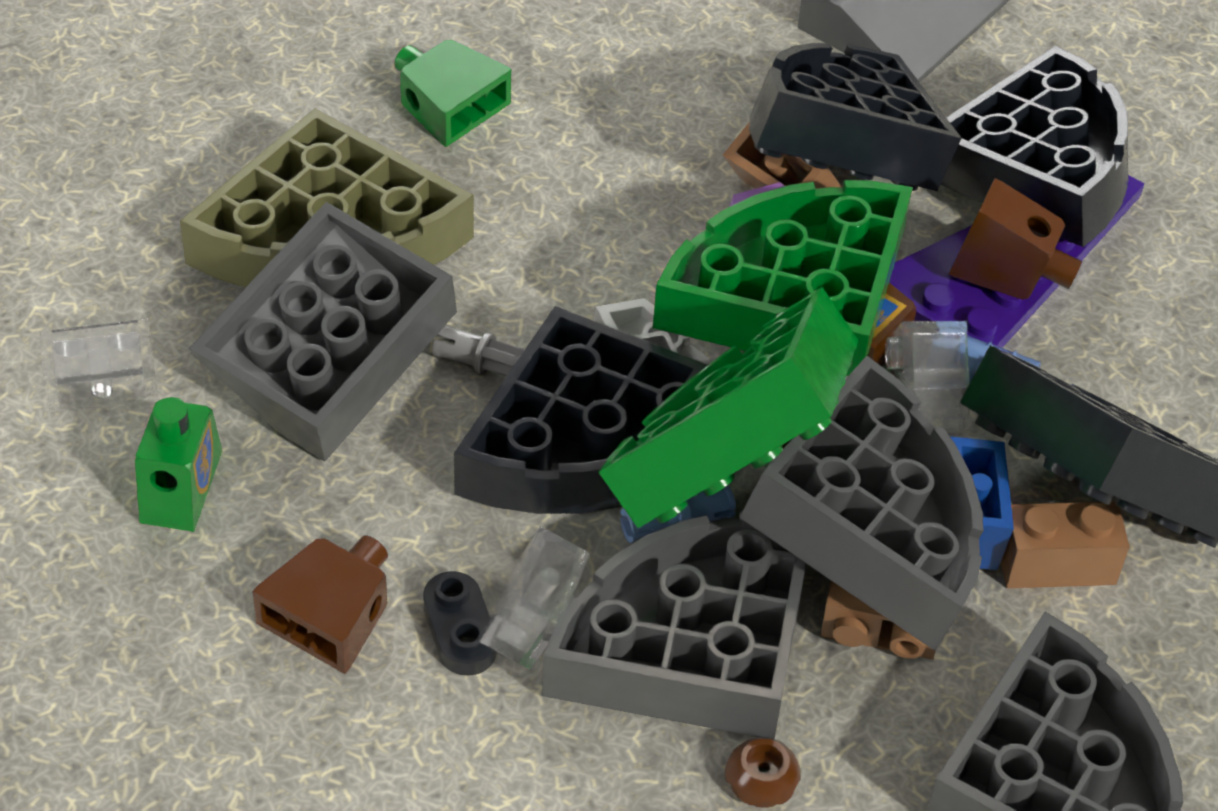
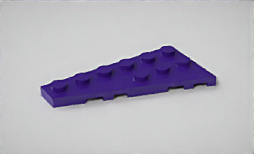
M1128 175V187L1122 205L1107 227L1084 247L1059 238L1055 249L1082 261L1140 198L1145 183ZM971 226L895 262L889 283L914 302L917 308L914 320L915 325L934 336L940 327H944L961 334L967 333L969 337L986 343L992 342L993 345L1001 348L1008 343L1059 287L1058 284L1040 277L1031 296L1028 299L1021 300L949 275Z

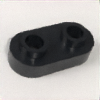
M457 571L443 572L431 578L423 592L424 612L441 662L448 670L459 675L470 676L486 671L496 659L497 636L478 583L471 576ZM455 592L459 593L460 595L455 597H449L444 594ZM464 637H472L476 639L475 641L470 643L460 641V639Z

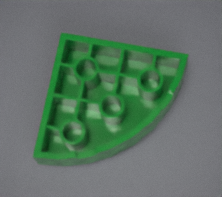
M844 180L843 187L816 189L814 182L792 184L756 194L720 211L706 222V229L691 241L686 239L668 261L656 284L652 328L727 347L735 345L739 350L746 351L751 347V340L763 330L762 325L823 287L859 340L852 358V365L846 375L849 376L869 354L903 237L913 187L871 180Z
M823 287L762 325L763 330L751 340V347L741 353L739 348L734 345L712 361L642 421L645 428L639 433V440L637 442L632 436L626 438L610 455L599 471V474L637 528L655 518L660 524L671 520L688 505L686 500L702 491L706 496H711L721 491L734 480L735 475L733 473L750 463L754 469L760 468L771 462L782 452L783 448L781 445L798 435L803 441L808 440L821 433L831 424L832 420L830 417L839 402L838 397L846 383L845 377L852 365V358L859 340Z

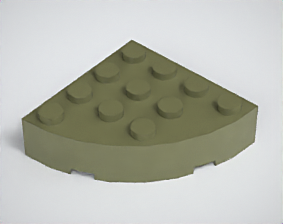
M314 108L180 220L185 264L218 280L247 287L325 202L435 265L448 258L474 238V194Z

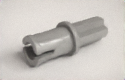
M447 324L437 335L444 337L445 341L455 344L451 345L434 339L432 348L434 356L473 366L478 374H485L486 371H490L503 376L508 375L525 350L524 348L497 341L494 334L486 333L480 336L453 328Z

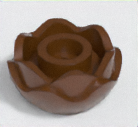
M756 737L746 740L732 751L725 767V780L731 785L735 795L744 803L768 808L784 804L792 797L795 788L801 780V770L795 754L784 743L769 737ZM758 769H766V770H769V771L766 772V773H763V772H760Z

